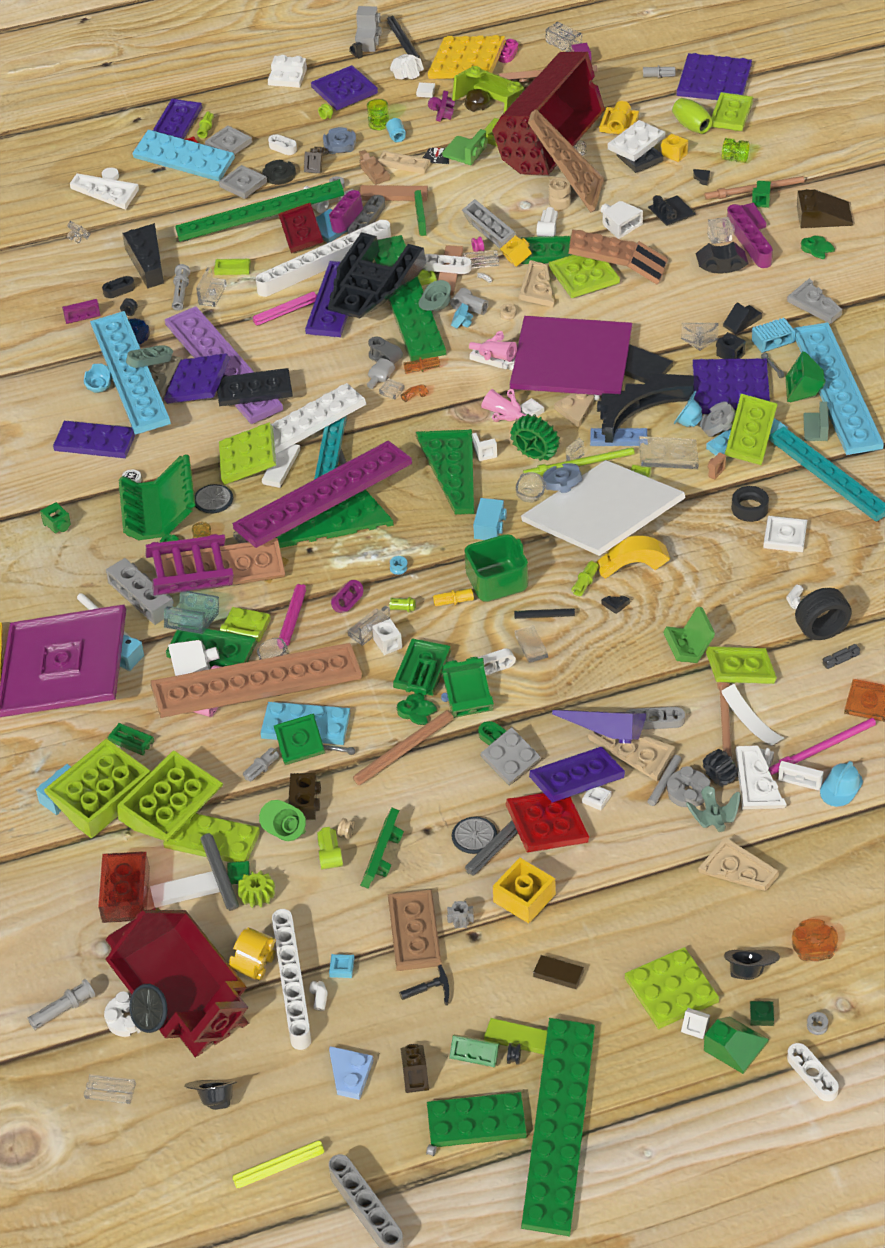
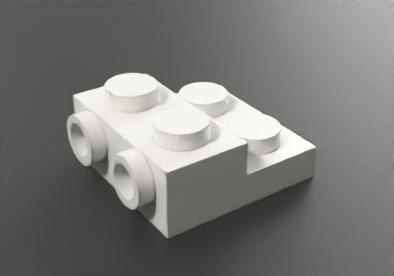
M286 55L274 56L268 85L300 88L307 70L306 58L301 56L287 57Z

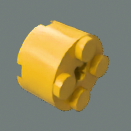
M247 927V929L241 932L233 949L236 950L235 957H230L229 965L234 971L261 981L266 971V968H264L266 963H271L274 959L276 951L273 950L276 939Z

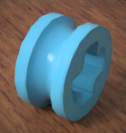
M402 556L393 557L390 560V571L397 575L405 573L407 571L406 558Z

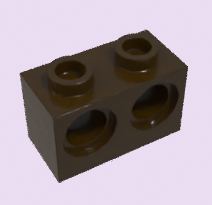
M290 773L288 804L303 812L306 820H316V811H320V798H317V794H321V782L317 781L316 773Z

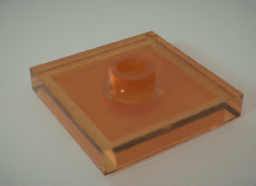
M853 679L844 714L868 719L874 718V720L885 722V685Z

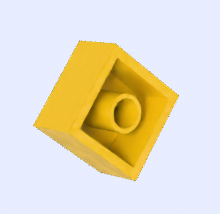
M520 857L493 885V902L527 923H530L556 895L555 878Z

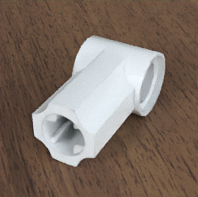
M547 207L546 210H543L541 221L537 223L538 237L555 236L558 212L554 208Z

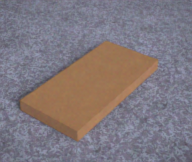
M432 889L388 894L396 971L438 967L441 964Z

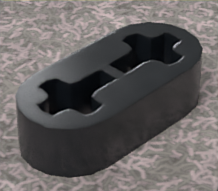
M131 276L117 278L102 286L104 297L110 299L135 289L134 279Z

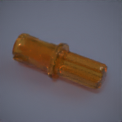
M439 357L419 358V360L403 362L405 374L416 371L424 372L423 370L440 367Z

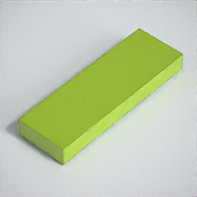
M490 1018L484 1040L497 1042L503 1046H508L509 1043H512L514 1046L521 1044V1050L544 1055L547 1030Z

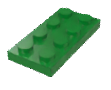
M180 623L170 644L200 640L206 650L217 647L220 659L210 661L211 667L214 665L225 667L246 663L249 661L257 644L256 638L182 623ZM169 647L166 650L167 658H171Z
M521 1092L427 1102L432 1146L445 1147L527 1138Z

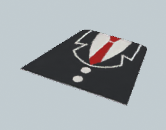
M431 147L422 157L429 159L430 163L449 165V158L442 155V152L445 150L444 148Z

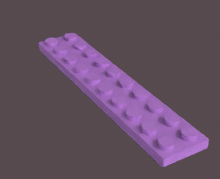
M196 306L165 319V325L194 358L227 353L230 360L223 376L254 372ZM278 399L235 404V407L250 424L283 411V405Z

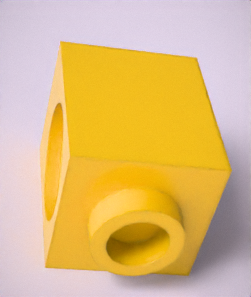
M671 133L661 143L662 155L676 162L681 161L688 154V140Z
M516 235L500 248L505 258L515 267L532 254L528 248L530 246L524 238L520 239Z

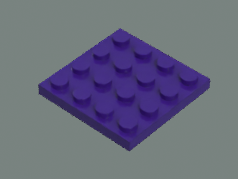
M688 53L677 88V96L718 100L721 92L744 95L752 67V59Z
M693 359L694 391H696L694 400L702 408V414L711 413L709 409L721 402H727L736 411L741 394L770 401L767 359Z

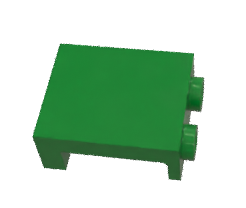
M470 657L466 661L458 662L453 660L443 665L444 684L450 711L454 718L493 711L494 703L489 692L483 658Z

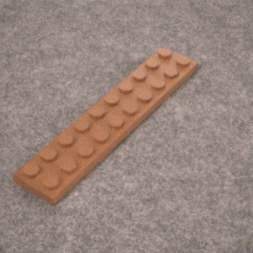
M345 643L151 680L150 686L160 718L358 680L361 679L362 673L351 644Z

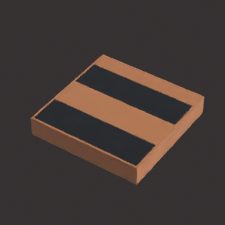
M638 241L627 267L651 282L658 284L668 259Z

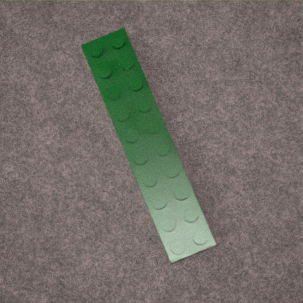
M402 235L377 239L380 252L374 259V263L393 267L406 247ZM418 276L388 299L411 362L446 355V348L431 310L427 311L419 307V300L424 291Z
M549 1018L521 1229L570 1237L595 1031L594 1024Z

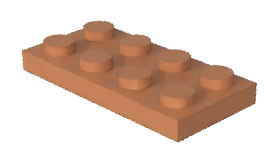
M572 229L568 254L627 266L636 242Z

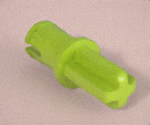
M210 111L206 112L203 119L199 122L200 127L197 131L199 138H206L208 131L212 128L214 114L210 113Z
M590 561L584 571L579 573L578 580L571 589L573 594L576 596L584 594L587 586L593 582L592 578L599 567L597 563Z

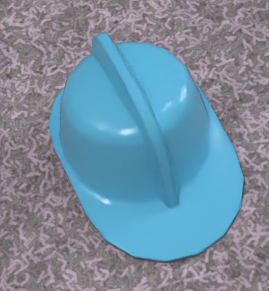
M696 391L691 395L674 424L679 423L685 427H694L701 421L702 408L693 399Z
M852 761L835 765L822 784L820 795L828 805L839 807L849 804L861 788L863 780L858 770L853 766Z

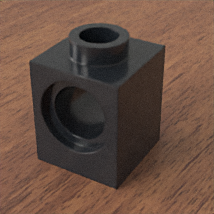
M727 332L716 342V356L722 359H741L745 355L746 341Z

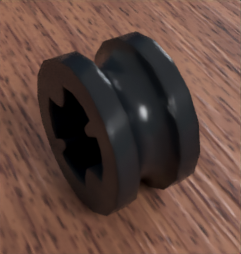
M131 298L124 299L120 306L121 312L125 311L127 316H133L138 308L137 302Z
M509 1043L507 1064L515 1062L516 1065H519L521 1044L514 1046L512 1043Z

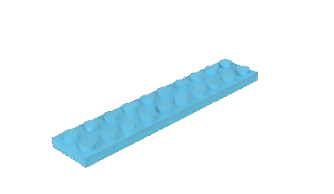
M125 311L90 321L134 434L144 433L171 424L148 366L134 368L126 363L128 352L138 350L140 347Z
M829 323L793 328L795 330V341L800 352H806L824 370L826 382L823 389H820L818 393L822 402H827L829 418L845 454L850 455L883 449L884 443Z

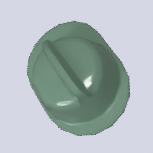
M444 280L430 283L419 300V307L427 311H440L447 307L451 298L450 284Z

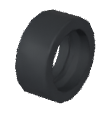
M744 486L733 493L731 510L738 519L754 522L761 520L768 513L769 497L763 489L756 486ZM754 500L761 505L750 508L742 506L740 502Z

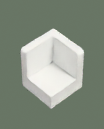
M472 433L473 448L478 460L483 461L496 458L497 443L495 438L480 442L477 434Z

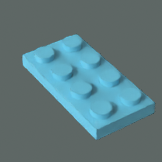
M268 702L261 729V739L277 740L273 725L314 713L322 743L344 745L350 718V708Z

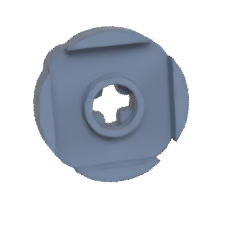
M344 127L333 128L329 130L327 135H323V145L329 151V154L352 152L356 145V134L354 131L352 133L347 131V128Z
M565 463L562 464L563 467L558 469L556 466L549 468L543 474L545 489L560 490L561 493L569 492L571 487L582 481L579 467L575 464Z

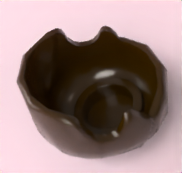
M472 89L467 93L464 105L472 112H475L477 108H481L483 111L490 105L491 98L482 89Z

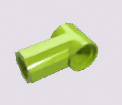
M330 827L322 828L317 832L321 870L343 867L336 830Z

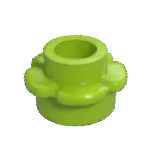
M325 103L318 108V113L322 119H331L333 109Z

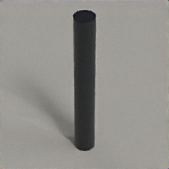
M575 608L514 611L515 619L575 616Z

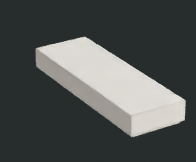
M294 444L276 454V466L267 469L262 478V484L281 487L300 452V445Z
M212 871L150 886L155 907L220 892Z

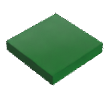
M314 713L273 725L285 765L325 754Z

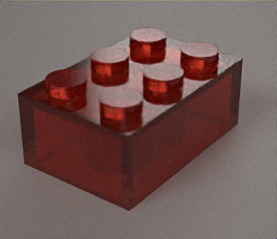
M146 851L102 854L98 904L102 923L130 922L136 918L139 912L147 910L150 866Z

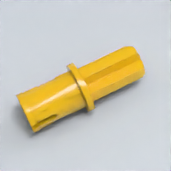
M472 588L458 591L451 590L449 593L433 596L435 606L456 605V603L474 601Z

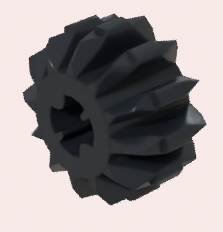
M717 749L710 752L703 759L705 773L708 774L709 778L716 785L718 784L721 787L728 785L738 776V768L735 766V762L725 751Z

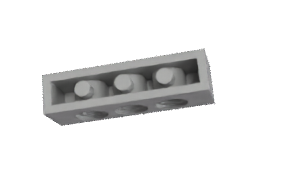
M476 199L462 209L468 222L499 248L516 235L515 231Z
M124 558L106 569L108 583L154 625L174 614V602L169 594L154 596L152 590L153 582L150 581L145 573H141L134 563H130Z

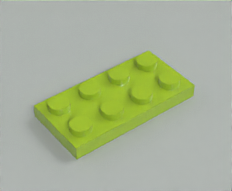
M744 394L740 395L725 450L726 456L762 465L777 403Z
M195 813L168 842L164 841L163 845L166 849L207 857L200 839L201 836L210 833L214 837L222 861H248L260 834V828Z

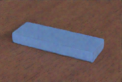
M591 428L590 446H647V428H618L613 443H605V435H602V428Z

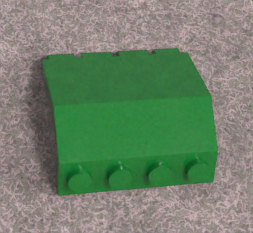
M187 454L179 456L155 481L137 483L124 475L118 480L123 533L138 541L162 538L165 535H169L192 512V508L195 506L190 456Z

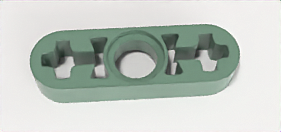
M165 345L132 350L127 354L126 363L131 367L139 368L171 361L173 350Z

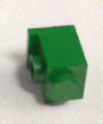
M757 181L756 188L753 187L752 203L756 207L769 208L771 181Z
M57 502L40 510L43 525L50 528L55 534L59 531H67L71 525L69 513Z

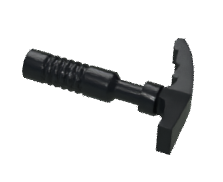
M438 965L439 978L436 977L431 982H423L417 986L400 991L401 999L405 1000L423 993L428 988L434 986H443L444 1003L447 1006L449 1003V983L442 965Z

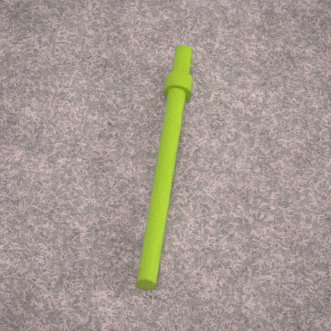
M626 448L550 465L541 464L537 465L536 468L523 470L524 478L535 475L543 476L549 468L556 466L558 469L563 467L562 464L565 463L583 466L635 454L634 448Z

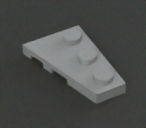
M810 278L787 297V302L830 324L842 315V309L830 297H825L822 294L823 291L819 287L816 288Z

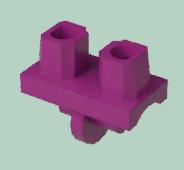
M444 90L442 100L438 97H432L428 100V107L433 111H437L436 121L441 122L442 117L451 120L455 101L448 97V91Z

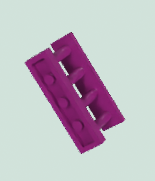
M212 534L207 537L146 544L145 557H153L157 578L153 579L152 584L153 595L232 585L233 570L232 568H224L220 546L225 544V534ZM212 548L216 570H204L200 549ZM180 552H193L197 573H185ZM173 553L177 575L167 577L164 573L161 555Z

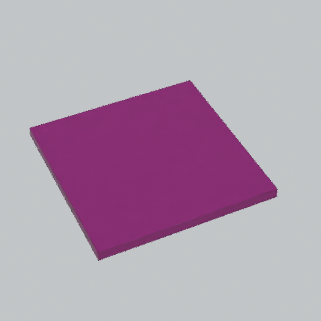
M524 316L510 380V389L602 395V393L621 394L632 323Z
M125 604L11 622L0 681V717L116 700L127 610Z

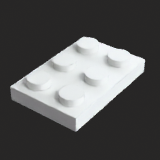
M638 120L608 143V150L635 161L664 139L665 131Z

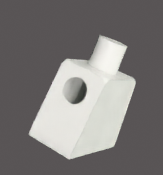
M618 201L612 206L605 203L601 207L600 211L603 213L604 227L618 239L643 225V210L623 201Z
M200 640L168 645L175 676L211 669L209 662L220 659L217 647L206 650Z

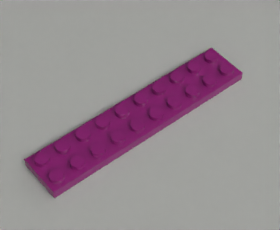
M388 440L232 523L233 529L257 548L411 465L412 458Z

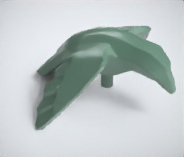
M706 786L701 791L706 810L700 811L689 802H686V805L703 828L714 825L718 832H723L726 828L724 823H732L736 817L740 802V792L734 793L726 806L720 807L716 802L715 789Z

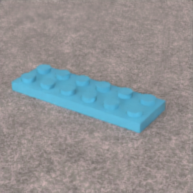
M147 130L132 153L136 159L215 181L222 179L235 158L232 152L152 130Z

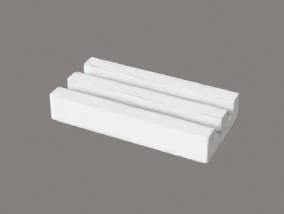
M781 761L778 780L820 791L823 771Z

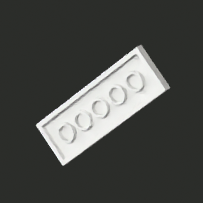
M346 383L324 394L317 400L308 403L306 406L291 412L286 417L276 420L271 424L274 433L275 454L366 405L365 398Z

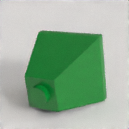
M804 351L801 352L785 376L787 402L791 403L816 396L818 391L823 389L825 385L824 370Z
M729 1016L717 1019L704 1035V1051L744 1074L767 1045L769 1039Z

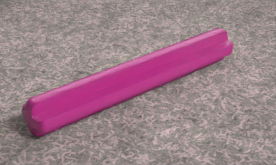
M310 292L254 315L253 322L256 326H259L315 302L317 295L315 292Z
M297 584L295 586L278 639L280 646L287 647L290 644L306 593V586L304 584Z

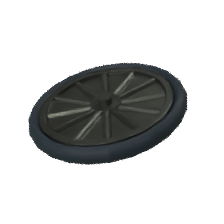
M152 984L140 985L135 989L130 999V1016L139 1030L145 1033L156 1032L163 1026L167 1017L166 998L162 991Z

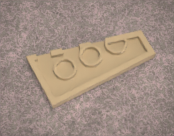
M592 730L588 733L590 741L655 781H658L675 752V746L640 735L639 739L632 740L631 744L619 743V739H611Z

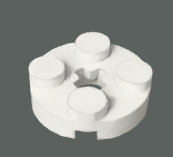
M119 992L105 1008V1022L109 1030L115 1035L127 1037L130 1036V1033L142 1032L135 1026L131 1016L128 1015L124 1018L123 1015L126 1012H130L131 993Z

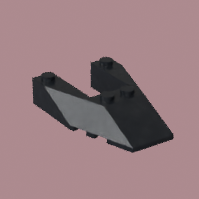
M361 232L336 269L337 274L336 279L334 278L333 292H331L328 310L360 319L377 309L420 274L427 263L424 248L407 244L393 267L372 263L380 252L377 236Z

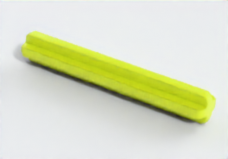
M317 1140L234 1174L232 1176L236 1188H241L324 1153V1147L321 1141Z

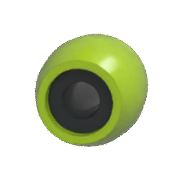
M680 98L674 103L672 112L679 123L685 128L700 134L706 133L710 129L712 118L699 103L687 98Z

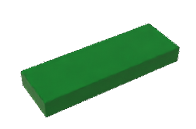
M416 190L414 196L419 235L426 236L421 190Z

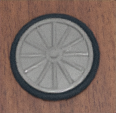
M220 484L206 485L200 488L194 495L195 507L199 511L208 514L226 510L231 506L234 498L232 491Z
M468 817L459 821L454 826L451 836L454 845L459 850L468 854H478L497 835V830L494 824L485 818Z

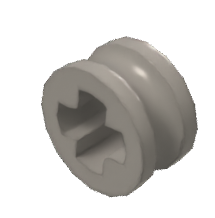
M813 1012L808 1016L807 1029L810 1033L822 1035L827 1031L828 1018L825 1014ZM813 1021H816L817 1023L818 1021H821L822 1026H813Z

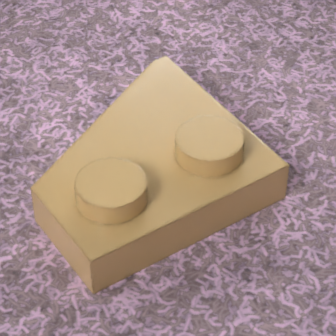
M571 393L556 402L554 410L579 427L582 418L586 417L588 409L594 403V395Z

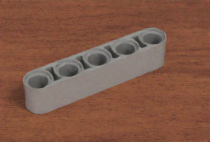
M343 1154L334 1155L329 1161L331 1181L378 1247L404 1248L401 1229L350 1159ZM352 1186H356V1187H357V1188H355V1189H349V1188L352 1187ZM377 1222H383L381 1225H375ZM391 1240L396 1241L395 1243H388Z

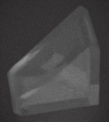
M682 323L681 339L701 351L718 339V323Z

